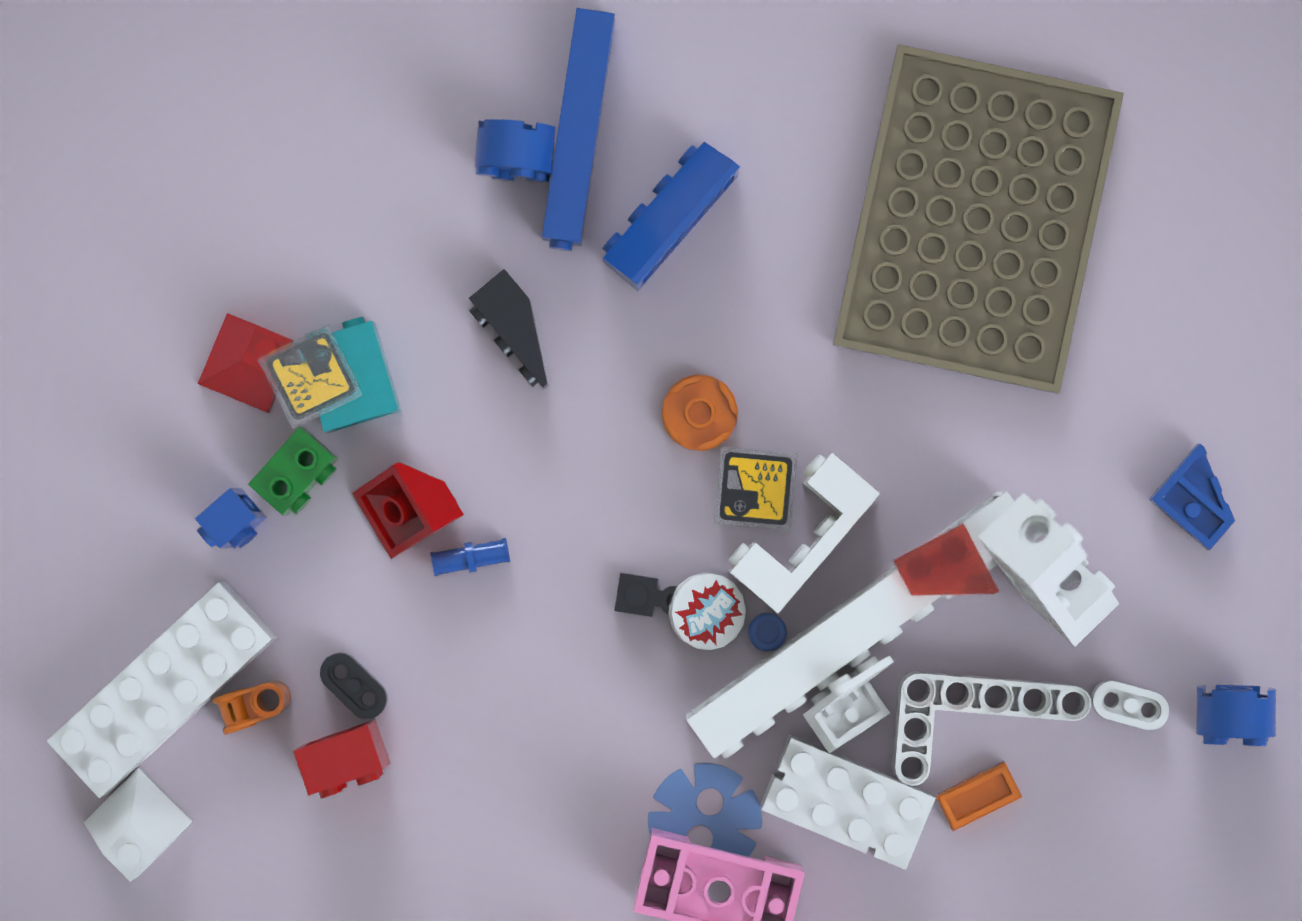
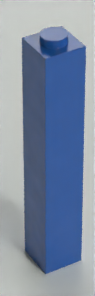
M576 8L542 232L543 241H549V248L572 251L573 245L581 246L615 26V13Z

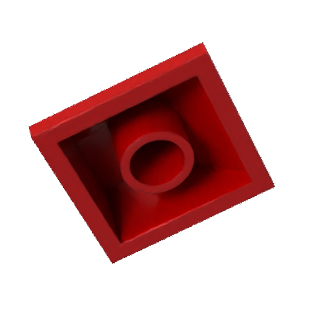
M227 313L197 384L270 413L279 388L267 366V359L296 345L298 342ZM295 351L284 356L286 363H291Z
M400 462L395 463L352 493L391 559L464 515L444 481Z

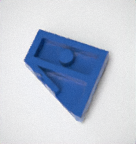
M1197 444L1149 500L1206 550H1211L1235 522L1229 505L1223 498L1221 485L1217 476L1213 474L1206 457L1205 447Z

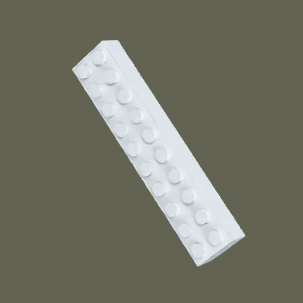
M1007 491L994 493L686 714L687 722L712 757L715 759L721 754L726 759L744 746L741 741L742 738L752 731L756 736L765 732L775 724L772 717L784 708L788 713L794 711L807 701V698L804 696L805 693L815 686L819 690H823L839 678L836 673L837 670L847 663L852 668L860 664L871 655L868 648L878 641L883 643V645L889 643L903 632L899 627L909 619L917 622L935 609L931 604L941 596L950 599L966 587L963 580L972 574L974 576L978 574L980 577L994 568L997 563L978 539V536L1014 502Z

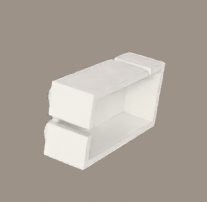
M789 734L776 765L778 771L783 772L784 776L781 779L780 776L772 774L760 803L761 810L863 853H867L868 848L871 847L870 852L873 857L906 870L935 797L925 790L906 785L896 778L836 753H828L824 748Z

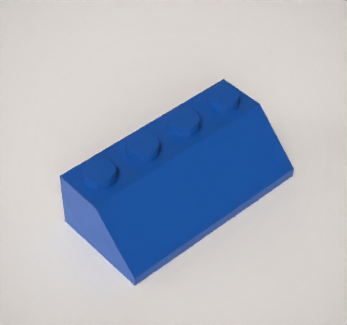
M703 142L698 149L694 145L688 148L678 161L682 166L673 178L666 174L653 189V192L657 195L648 206L641 203L627 219L632 225L623 235L616 232L602 248L606 252L603 262L636 291L641 289L738 177L740 166L706 142Z

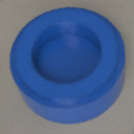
M761 613L750 622L748 636L751 643L757 649L774 651L785 642L787 628L784 621L776 614Z

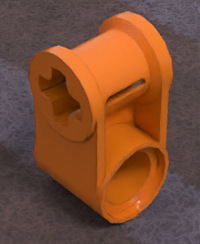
M274 680L247 689L244 687L212 698L213 703L219 706L225 727L222 729L224 735L256 725L257 722L272 718L286 711L291 702L289 688L283 682ZM266 689L274 690L278 694L279 704L276 709H270L263 703L262 696Z

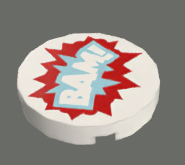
M700 573L690 576L679 584L673 593L674 596L668 611L671 627L680 640L696 649L714 650L725 647L737 637L744 625L746 607L743 595L735 583L722 575Z

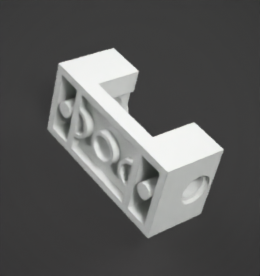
M833 453L828 454L825 458L820 454L813 459L803 471L808 477L803 484L832 508L837 515L835 517L831 514L827 515L813 531L818 536L809 547L806 544H802L788 560L793 565L788 571L756 542H752L749 547L742 543L728 559L733 565L728 571L777 613L782 610L880 495L877 490Z
M1023 493L978 536V539L1022 598L1076 647L1119 605V602L1111 592L1115 586L1099 570L1092 574L1086 569L1089 562L1086 560L1088 556L1079 545L1083 540L1081 535L1067 522L1060 526L1053 520L1057 515L1043 500L1039 499L1034 503ZM1047 534L1043 541L1035 543L1038 537ZM1081 582L1076 589L1068 591L1073 583Z

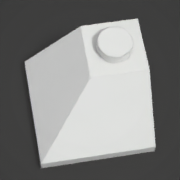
M139 767L84 824L102 854L131 882L139 877L194 821Z

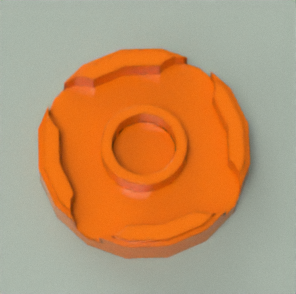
M696 374L682 378L670 388L663 400L662 420L665 430L675 443L686 449L705 451L716 448L730 437L736 426L738 407L734 394L725 383L712 376Z

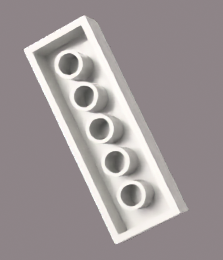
M226 581L218 582L50 737L47 742L95 795L101 798L118 786L265 650L277 636Z

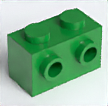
M298 427L248 485L281 515H288L291 511L297 515L310 501L311 497L307 493L317 482L321 486L324 485L336 472L337 468L333 464L337 461L338 457L303 427Z

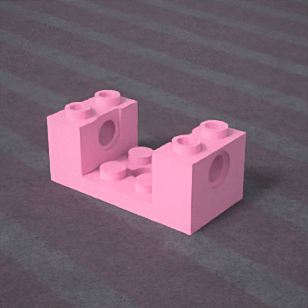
M652 828L634 899L633 912L669 921H793L805 872L801 864L765 855L763 860L730 853L690 843V838L687 836ZM717 880L726 882L730 887L729 897L721 902L713 901L707 893L709 885Z

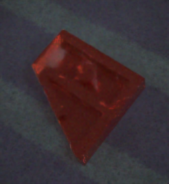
M960 524L892 560L911 596L995 594L999 592L964 524Z

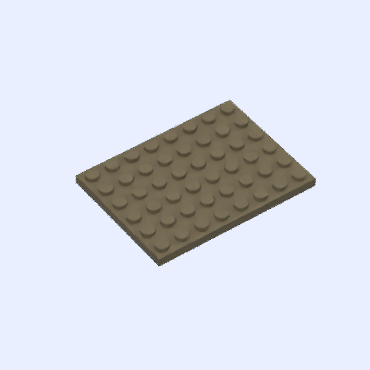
M898 44L833 346L1059 394L1124 93Z

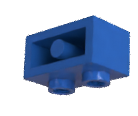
M229 488L200 513L195 520L201 526L197 529V532L210 547L216 545L219 548L233 547L235 549L239 547L241 549L257 536L258 533L254 528L267 517L243 489Z

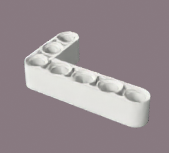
M920 671L909 672L901 678L898 685L892 755L893 772L901 782L909 786L920 785L928 778L931 766L935 710L1078 721L1086 717L1090 712L1091 698L1084 689L1066 683ZM921 679L927 685L926 694L919 700H912L907 694L908 685L913 680ZM956 682L963 684L965 688L964 698L958 703H950L946 698L948 686ZM991 686H1000L1003 691V700L996 706H988L985 702V692ZM1030 689H1038L1042 697L1041 703L1037 708L1029 710L1023 703L1024 695ZM1069 692H1076L1080 698L1079 707L1075 711L1067 713L1062 707L1063 697ZM912 718H919L924 724L923 733L917 738H908L904 733L906 722ZM908 757H917L921 763L920 771L912 777L904 776L901 772L902 762Z

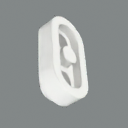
M1107 680L1099 683L1091 694V704L1094 711L1105 719L1145 730H1155L1163 726L1169 716V705L1162 695L1150 690ZM1113 692L1116 695V703L1113 706L1107 707L1104 704V697L1107 693ZM1145 703H1151L1153 706V713L1148 717H1144L1141 713V707Z

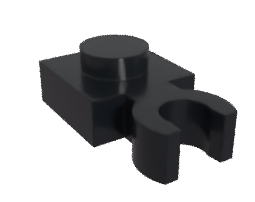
M620 573L614 611L652 617L654 606H658L668 614L667 597L675 592L677 586H669L664 590H657L658 578Z

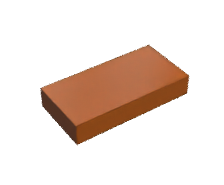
M1003 761L936 794L935 797L951 829L955 831L1022 798V795L1006 763Z

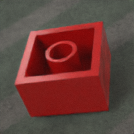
M376 719L303 744L293 751L308 796L319 793L321 799L342 792L344 788H347L346 783L352 780H356L357 785L360 786L379 779L380 776L384 775L383 769L390 764Z

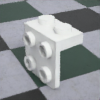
M890 655L880 662L875 656L857 667L854 672L849 675H843L831 683L827 689L811 699L815 706L804 713L803 716L828 753L836 750L890 714L869 682L894 662Z

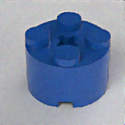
M484 119V122L479 120L474 166L476 168L475 175L489 176L491 179L514 181V177L526 178V181L548 183L552 173L555 127L536 123V128H532V125L524 124V121Z
M1206 685L1197 686L1196 734L1203 736L1204 744L1225 745L1229 738L1243 739V745L1267 746L1268 738L1276 736V688L1269 687L1267 694H1260V686L1216 685V690H1212V693H1206Z

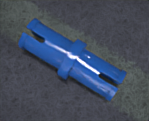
M506 538L477 545L467 542L461 548L430 552L434 576L469 569V573L476 572L477 567L510 562Z

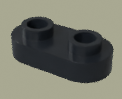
M335 653L324 660L320 668V677L323 684L351 712L360 718L371 719L384 711L388 702L386 689L353 656L347 653ZM341 664L347 668L348 674L345 679H339L335 676L334 669L337 665ZM366 691L372 692L375 695V703L371 706L365 705L362 701V695Z

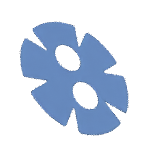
M699 763L694 766L695 787L692 786L682 769L675 771L662 782L653 798L671 809V812H649V834H651L652 828L686 836L692 827L702 825L707 827L713 835V843L710 848L747 857L750 856L756 846V842L738 830L761 829V809L753 790L731 798L743 780L739 774L721 765ZM708 788L719 791L724 800L721 811L711 816L703 814L697 807L699 793Z

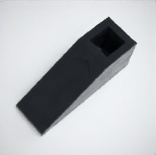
M503 269L469 297L470 301L475 305L469 312L483 328L488 324L494 328L499 334L494 339V342L508 358L514 353L524 364L518 371L532 387L539 383L545 389L549 385L531 301L508 272Z

